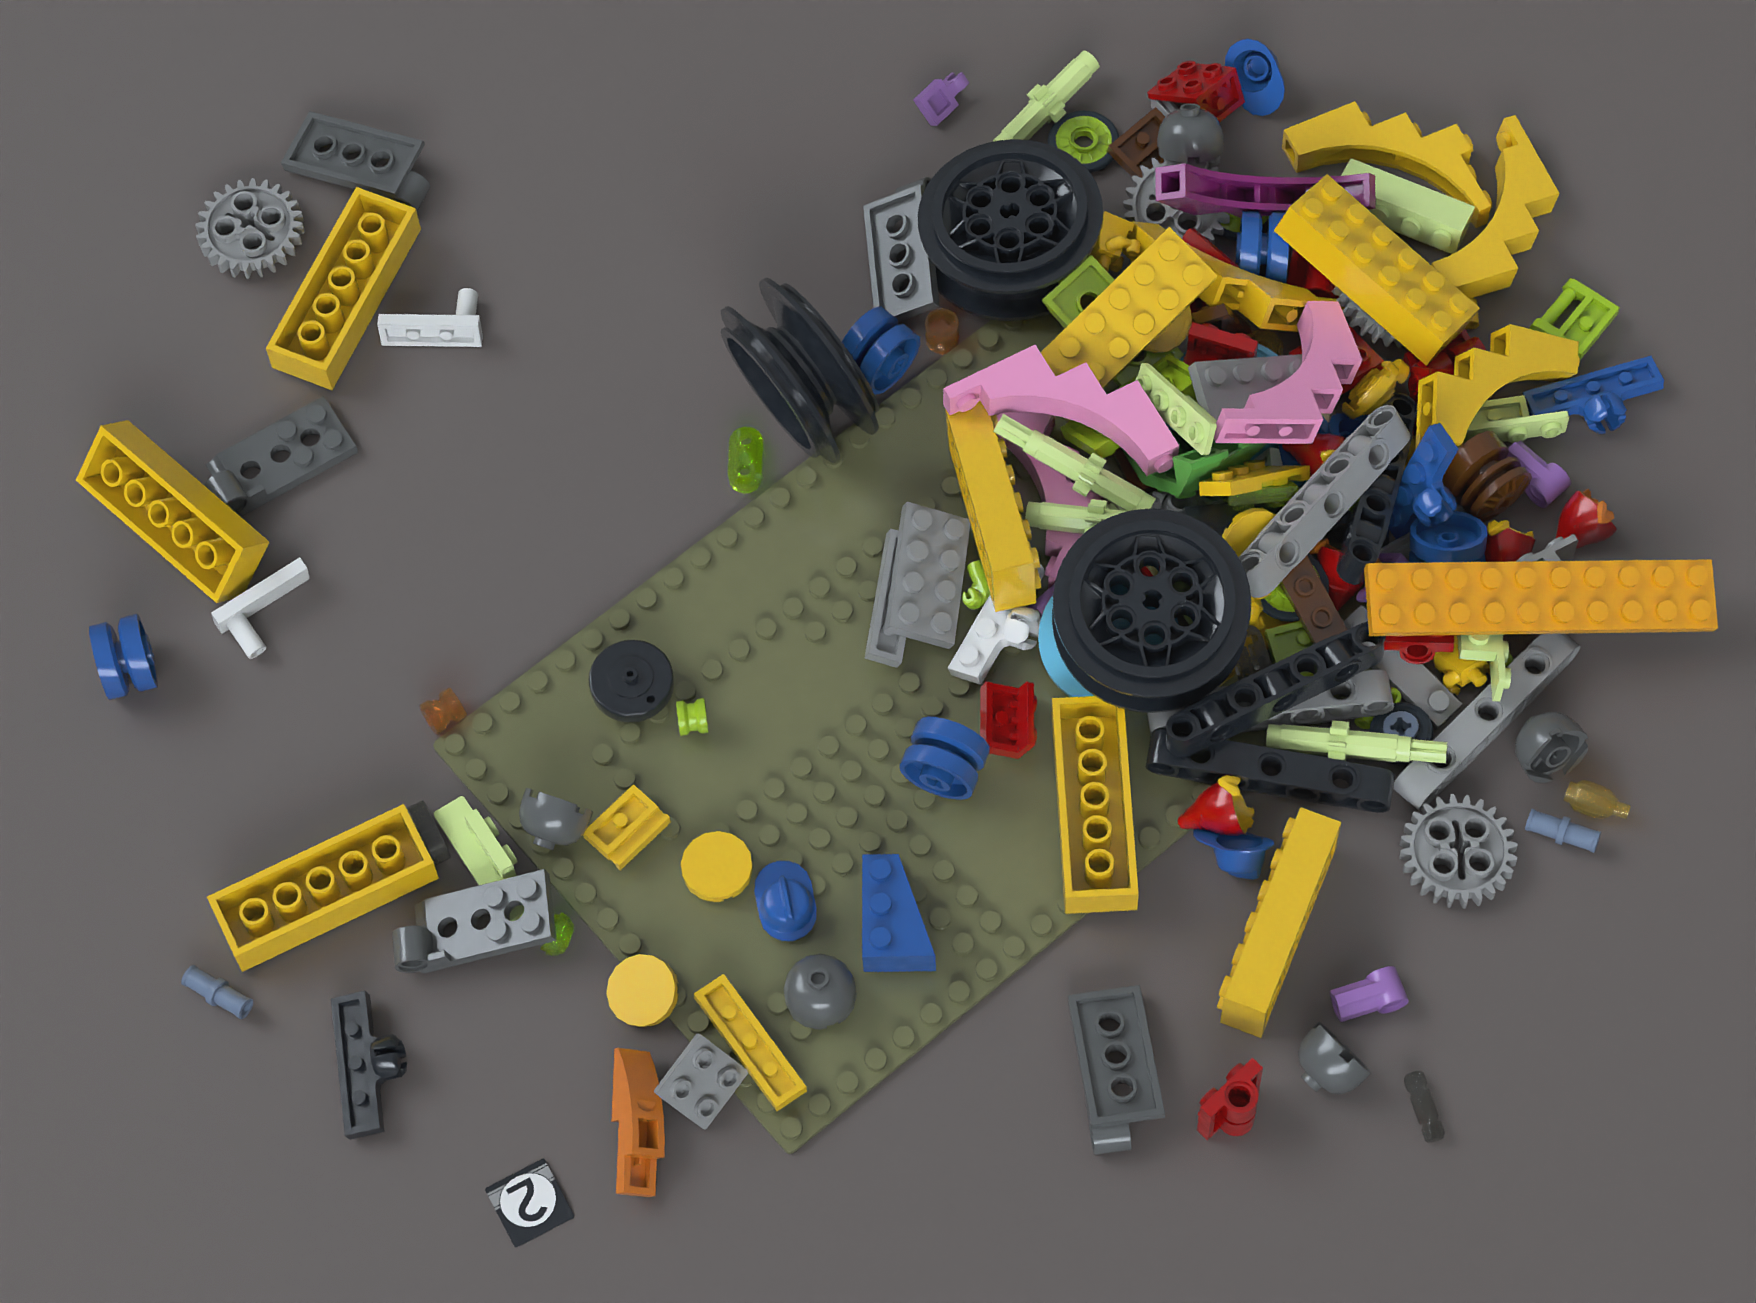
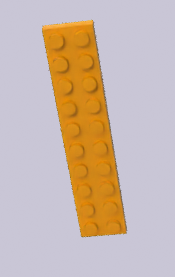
M1712 559L1367 563L1364 568L1369 636L1711 632L1718 629Z

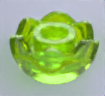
M563 912L554 914L556 941L545 943L540 947V950L546 952L545 955L557 956L565 953L571 940L575 926L568 915Z

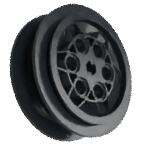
M1021 139L988 142L955 156L932 177L921 197L918 209L920 240L925 252L936 267L938 292L947 301L967 313L998 321L1028 320L1050 314L1042 299L1059 285V280L1068 276L1086 260L1098 241L1103 225L1101 193L1096 181L1086 167L1076 158L1057 147L1037 141Z
M764 278L759 283L760 291L778 327L763 329L747 321L733 308L726 306L721 310V317L725 325L721 329L722 339L732 359L755 394L795 443L813 458L821 455L829 462L836 463L840 460V452L832 436L829 415L833 413L834 405H837L863 431L873 435L879 430L878 421L875 413L879 411L877 399L849 351L807 299L789 284L784 283L780 286L775 281Z
M1138 509L1119 513L1087 530L1074 543L1062 561L1053 592L1052 627L1056 647L1062 661L1076 681L1095 697L1108 704L1142 713H1159L1181 709L1196 703L1215 691L1236 666L1244 648L1250 622V586L1246 572L1235 551L1222 536L1203 522L1188 515L1164 509ZM1145 566H1152L1159 573L1148 577L1143 575L1140 569ZM1178 581H1183L1191 589L1186 592H1178L1172 585ZM1121 584L1127 587L1129 591L1124 595H1115L1111 592L1110 588ZM1148 606H1149V607H1155V608H1157V609H1155V610H1150V609H1147L1146 607H1148ZM1180 615L1190 617L1193 623L1183 627L1178 625L1174 619ZM1118 618H1124L1130 622L1131 626L1120 630L1113 626L1112 622ZM1149 634H1157L1161 636L1163 642L1159 645H1150L1144 638Z

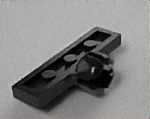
M365 990L331 998L345 1136L351 1140L385 1132L380 1089L385 1081L400 1078L407 1072V1062L401 1063L400 1059L406 1057L404 1045L394 1034L382 1037L374 1036L370 994Z

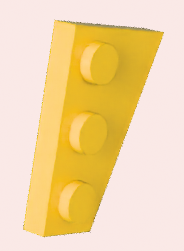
M1265 460L1245 461L1244 465L1228 467V471L1212 472V478L1200 481V496H1234L1262 490V487L1286 485L1288 480H1309L1310 466H1265Z

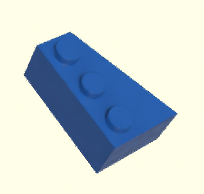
M899 854L862 855V960L864 972L936 971V956Z

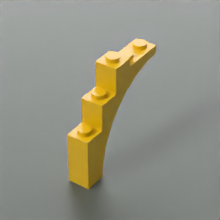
M1354 101L1284 129L1282 149L1296 173L1322 165L1348 163L1351 158L1362 163L1398 169L1423 179L1449 197L1475 206L1471 218V223L1475 228L1488 223L1492 201L1488 192L1481 190L1477 183L1476 173L1469 164L1471 152H1473L1472 141L1467 134L1461 132L1457 124L1422 137L1418 124L1412 123L1405 112L1372 126L1368 114L1365 111L1361 112Z

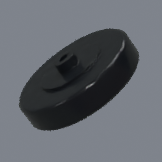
M624 640L608 646L596 657L589 672V687L594 703L605 715L621 722H640L655 716L667 705L674 689V675L669 659L658 647L641 640Z

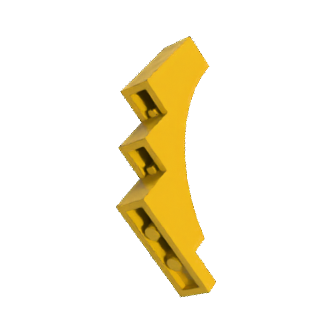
M1516 115L1503 119L1496 136L1497 146L1501 154L1495 166L1497 201L1492 220L1464 248L1448 257L1431 263L1439 273L1469 299L1511 286L1518 270L1512 255L1532 248L1539 232L1532 218L1551 213L1560 194Z
M1132 221L1134 223L1133 231L1126 238L1140 241L1139 254H1136L1135 257L1128 256L1125 248H1123L1122 253L1134 262L1166 229L1159 224ZM1187 244L1217 275L1216 280L1199 298L1210 307L1224 303L1231 310H1238L1260 329L1299 332L1297 323L1307 301L1337 300L1316 297L1308 289L1253 274L1225 263Z
M1509 324L1491 333L1490 351L1472 348L1455 356L1454 375L1435 372L1418 382L1415 450L1428 427L1441 423L1456 446L1462 445L1476 413L1484 402L1505 384L1524 380H1544L1556 383L1576 375L1580 363L1578 356L1579 342Z

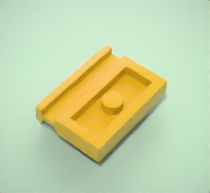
M633 784L586 829L583 836L621 871L671 823V820L667 814H664L651 799Z

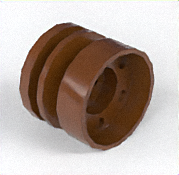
M1485 431L1472 437L1458 448L1459 450L1442 479L1443 486L1447 487L1454 497L1463 496L1460 503L1464 510L1470 511V515L1484 523L1510 507L1527 489L1532 476L1525 467H1520V461L1516 457L1507 458L1509 452L1507 446L1493 431Z

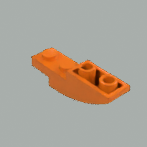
M625 1048L614 1049L611 1122L619 1123L616 1194L656 1196L657 1159L665 1157L662 1098L654 1093L659 1080L651 1054L647 1051Z

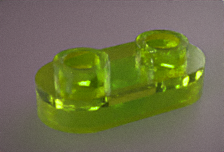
M752 427L736 429L729 439L728 480L730 486L739 493H751L757 490L763 479V437L757 429ZM744 439L751 440L749 444L740 443ZM743 469L750 470V473L742 475L739 472Z

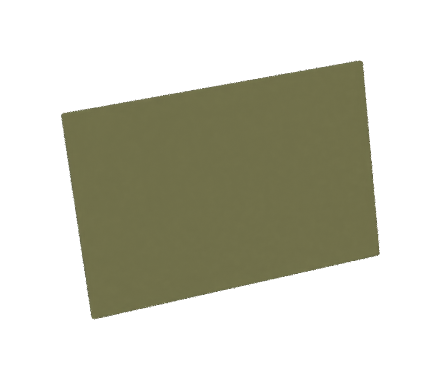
M1091 295L1081 297V307L1085 309L1096 298ZM1051 313L1020 321L990 320L879 404V411L875 413L879 430L875 434L866 433L854 423L834 438L840 452L839 461L831 463L821 455L816 458L809 457L443 734L433 744L435 752L537 869H545L550 874L551 885L620 963L628 957L644 954L655 956L669 964L678 980V1001L668 1019L689 1043L699 1033L742 1065L694 999L695 992L722 974L727 977L807 1086V1092L779 1111L774 1109L749 1073L734 1092L737 1098L788 1154L796 1152L1088 914H1065L1052 730V698H1065L1069 696L1061 691L1049 677L1041 659L1038 638L1028 636L1027 639L1037 641L1036 646L1032 649L1021 650L1012 646L1004 647L998 654L981 685L952 676L948 670V666L982 607L970 609L962 601L963 592H968V589L973 584L967 571V566L973 561L980 560L971 525L955 644L950 649L906 637L902 663L897 668L864 658L886 533L890 529L899 531L902 506L906 502H911L969 519L948 447L943 388L1033 345H1036L1041 352L1065 329ZM1142 351L1133 361H1142L1145 356L1144 351ZM1111 381L1104 388L1106 394H1109L1118 389L1119 386L1114 381ZM1055 416V426L1049 437L1065 446L1078 450L1080 455L1089 459L1090 454L1064 438L1060 427L1068 422L1063 417ZM1006 447V465H1012L1015 477L1013 488L1014 492H1019L1021 495L1024 510L1021 515L1022 519L1025 520L1028 502L1042 503L1030 474L1019 459ZM1113 454L1103 458L1107 460L1103 468L1124 479ZM1284 485V498L1293 497L1297 493L1293 487ZM1155 490V491H1152V492L1147 493V494H1149V495L1152 496L1153 492H1158V491ZM1251 492L1250 499H1254L1253 492ZM1030 527L1032 540H1029L1031 548L1036 547L1039 562L1044 570H1046L1051 558L1045 555L1046 530ZM1327 534L1322 538H1328L1329 545L1341 550V542L1329 538ZM1045 574L1041 579V588L1036 589V599L1048 590V576ZM1364 583L1338 611L1343 622L1361 605L1367 610V602H1358L1356 600L1358 592L1365 586ZM1182 615L1177 617L1180 626H1189ZM624 640H641L658 647L669 659L674 675V689L667 705L655 716L640 722H621L605 715L594 703L589 687V672L596 657L608 646ZM1269 649L1220 687L1229 686L1272 665L1273 661ZM986 681L1019 688L1026 681L1034 683V695L1037 697V708L1034 713V727L1037 729V740L1034 747L1019 759L989 754L984 768L977 771L978 782L971 797L962 800L943 798L917 787L901 773L899 764L905 750L913 745L911 743V735L917 721L921 718L938 717L960 723L980 735V687ZM1342 694L1333 695L1334 698L1341 700L1347 698ZM704 698L709 733H700L697 730L690 731L688 735L680 736L676 701H684L688 704L694 703L697 699ZM1125 709L1138 874L1192 830L1181 829L1177 819L1195 802L1204 790L1212 785L1159 775L1148 771L1145 766L1151 735L1147 713ZM1322 723L1301 726L1318 727ZM1267 729L1241 732L1226 740L1266 747ZM1200 754L1191 756V759L1199 764L1208 761L1205 756ZM634 784L664 814H667L671 820V823L620 871L611 860L604 857L584 836L568 846L555 844L554 850L533 844L535 837L523 829L520 823L519 809L526 788L534 791L532 795L534 798H537L538 792H542L577 804V807H580L578 812L584 815L586 808L592 810L593 814L588 825L589 827ZM716 831L733 834L742 840L751 853L753 867L750 883L743 892L734 898L723 899L724 901L721 902L702 900L691 893L682 877L681 869L684 850L692 840L704 833ZM863 854H899L936 956V971H863ZM776 861H791L799 864L807 871L812 883L816 903V921L812 930L807 935L795 941H780L771 937L763 929L759 918L754 892L755 880L758 873L766 865ZM815 954L834 956L845 963L854 977L857 993L854 1009L846 1020L840 1024L837 1022L834 1025L827 1026L826 1029L820 1030L805 1027L793 1019L786 1006L783 991L787 974L793 965L804 957Z

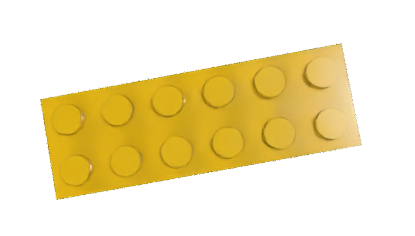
M1328 174L1288 208L1274 229L1275 233L1426 366L1465 329L1480 309Z
M359 187L355 188L266 346L272 368L333 390L421 230L416 208Z
M1168 227L1040 353L1055 376L1086 362L1104 389L1216 280L1217 275Z
M981 401L966 412L958 411L949 415L945 409L949 452L995 612L1036 604V589L1041 588L1037 569L1040 568L1036 547L1031 548L1029 540H1032L1028 520L1022 519L1021 513L1024 510L1021 495L1019 492H1014L1015 477L1012 465H1006L1007 450L1005 441L993 432L998 423L997 414L989 415Z
M129 420L100 426L76 481L214 602L220 603L231 600L245 592L268 547L269 541Z
M1095 696L1052 698V730L1065 914L1137 910L1139 892L1125 709L1108 704Z
M402 804L207 896V899L241 971L244 972L439 879L405 805Z
M1300 807L1296 819L1289 817L1282 837L1284 839L1281 848L1276 849L1271 861V872L1268 880L1264 879L1260 888L1255 912L1251 911L1244 930L1246 934L1243 943H1239L1231 962L1233 966L1230 976L1226 975L1218 995L1220 998L1217 1004V1008L1222 1010L1220 1023L1262 1038L1336 851L1341 827L1340 821Z

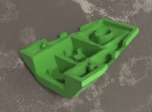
M1172 429L1170 432L1179 444L1178 455L1172 457L1174 466L1166 472H1155L1149 476L1145 475L1136 461L1124 449L1122 451L1142 484L1153 487L1158 492H1167L1175 495V498L1184 499L1194 496L1196 494L1195 491L1199 490V482L1212 478V472L1228 471L1230 466L1244 465L1245 461L1250 460L1267 443H1215L1213 439L1210 454L1201 455Z

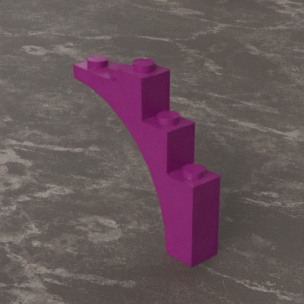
M1184 163L1155 167V196L1157 202L1194 216L1226 212L1241 218L1242 211H1258L1261 216H1270L1272 212L1286 213L1294 202L1323 177L1238 175L1202 169ZM1363 173L1330 176L1365 208L1376 209L1375 175Z

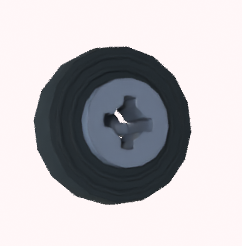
M1394 703L1393 710L1383 715L1374 716L1370 724V732L1398 734V736H1408L1416 740L1433 741L1434 730L1428 714L1420 707L1411 703ZM1410 760V762H1399V761H1396V762H1390V763H1392V764H1404V765H1406V764L1411 763L1413 760Z

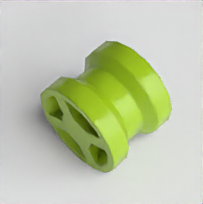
M704 698L697 699L694 703L688 704L684 701H676L680 736L688 735L690 731L697 730L700 733H709Z

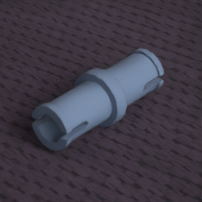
M1531 809L1525 826L1526 831H1532L1555 839L1556 844L1563 845V843L1589 850L1592 853H1595L1601 836V831L1572 823L1569 817L1564 816L1563 819L1535 809Z
M195 965L190 966L182 977V985L205 997V1001L211 1006L218 1005L233 1013L239 1019H244L252 1009L253 999L229 987L227 980L223 978L216 979Z

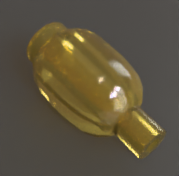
M1581 780L1578 783L1570 781L1563 800L1570 803V807L1575 812L1598 819L1608 818L1612 815L1627 819L1631 805L1617 801L1616 795L1610 789L1588 780Z

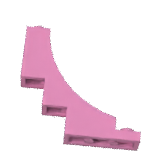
M1307 301L1297 323L1302 345L1301 366L1288 379L1277 386L1249 395L1244 409L1222 408L1216 422L1215 443H1313L1323 421L1322 414L1333 413L1343 391L1341 384H1352L1362 362V357L1339 301Z
M1036 345L943 388V405L949 415L958 411L966 412L981 401L989 415L1012 412L1045 413L1082 423L1097 430L1118 444L1136 461L1146 476L1155 472L1163 473L1174 466L1172 457L1177 456L1179 452L1178 442L1138 380L1106 394L1086 362L1055 376Z
M1032 412L997 414L998 422L1002 415L1005 414L1033 431L1035 429L1047 436H1050L1055 426V415ZM1003 438L1006 447L1019 459L1030 474L1042 502L1088 507L1091 499L1103 500V497L1092 491H1089L1085 497L1072 490L1074 482L1070 478L1036 460L1034 457L1023 452L1021 447ZM1068 447L1069 449L1079 454L1078 450ZM1046 530L1045 555L1051 557L1045 570V575L1048 576V589L1055 583L1058 570L1066 554L1083 534Z

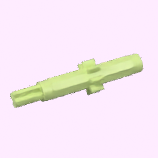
M1083 50L1047 86L1037 84L1027 94L1030 98L1029 104L1001 131L993 142L1010 139L1029 140L1046 122L1050 123L1053 121L1056 124L1067 113L1063 109L1065 103L1100 67L1096 58Z
M1005 414L1002 415L993 431L1021 447L1023 452L1034 457L1036 460L1075 481L1072 490L1085 497L1089 491H1092L1125 511L1151 509L1156 498L1104 469L1103 467L1107 460L1092 452L1089 459L1049 436L1035 429L1033 431Z
M1091 499L1088 507L1029 501L1025 520H1028L1030 527L1084 534L1097 523L1127 511L1110 510L1107 508L1108 501Z
M1332 720V727L1330 728L1268 724L1266 747L1328 756V758L1344 761L1347 758L1388 762H1410V760L1446 763L1448 748L1447 742L1416 740L1408 736H1398V734L1350 730L1349 722Z

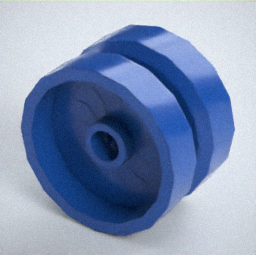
M1242 211L1240 232H1237L1236 263H1238L1240 269L1259 275L1260 265H1265V278L1286 284L1289 244L1274 232V229L1285 213L1272 212L1268 218L1267 233H1262V216L1260 212Z
M882 306L875 307L866 312L854 323L842 340V343L861 369L875 395L891 388L905 374L914 361L921 344L920 336L906 325H898V319Z
M1453 511L1454 514L1442 524L1431 521L1432 526L1430 527L1421 524L1418 518H1416L1410 526L1411 551L1409 552V563L1486 562L1487 527L1480 519L1468 513Z
M139 614L120 618L118 623L120 641H118L113 627L108 622L89 626L90 642L103 689L109 700L128 695L129 680L127 673H129L134 687L140 692L158 688L154 653Z
M938 717L921 718L917 721L911 735V743L913 745L905 750L899 764L901 773L914 785L929 793L955 800L968 799L975 790L978 782L977 771L984 768L990 753V746L983 737L960 723Z

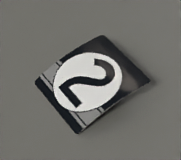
M541 1159L485 1189L516 1248L574 1218V1214L545 1159Z

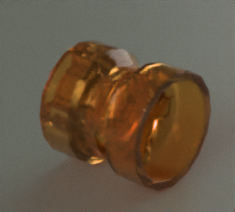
M944 308L935 309L930 312L925 321L926 344L935 353L947 354L959 343L958 317L951 310Z
M450 687L439 693V700H427L419 705L423 717L436 735L446 730L450 720L459 722L467 717L461 702Z

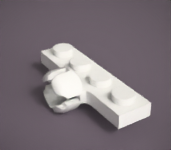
M1040 564V568L1037 569L1041 581L1042 577L1045 574V570L1043 566ZM989 595L948 666L950 674L981 685L998 654L1004 647L1012 646L1021 650L1035 647L1037 641L1027 638L1028 636L1038 638L1041 620L1039 611L1022 606L995 612L991 595Z

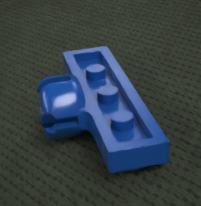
M1647 356L1527 390L1522 395H1525L1530 416L1568 411L1569 416L1579 414L1584 417L1589 429L1605 434L1606 430L1601 423L1602 420H1605L1611 432L1616 430L1626 419L1627 409L1623 401L1663 389L1664 379L1652 356Z
M1441 423L1428 427L1403 471L1389 524V530L1395 539L1410 532V526L1416 518H1418L1421 524L1430 527L1432 526L1431 521L1442 524L1448 520L1457 508L1455 497L1447 487L1443 486L1442 479L1459 449Z

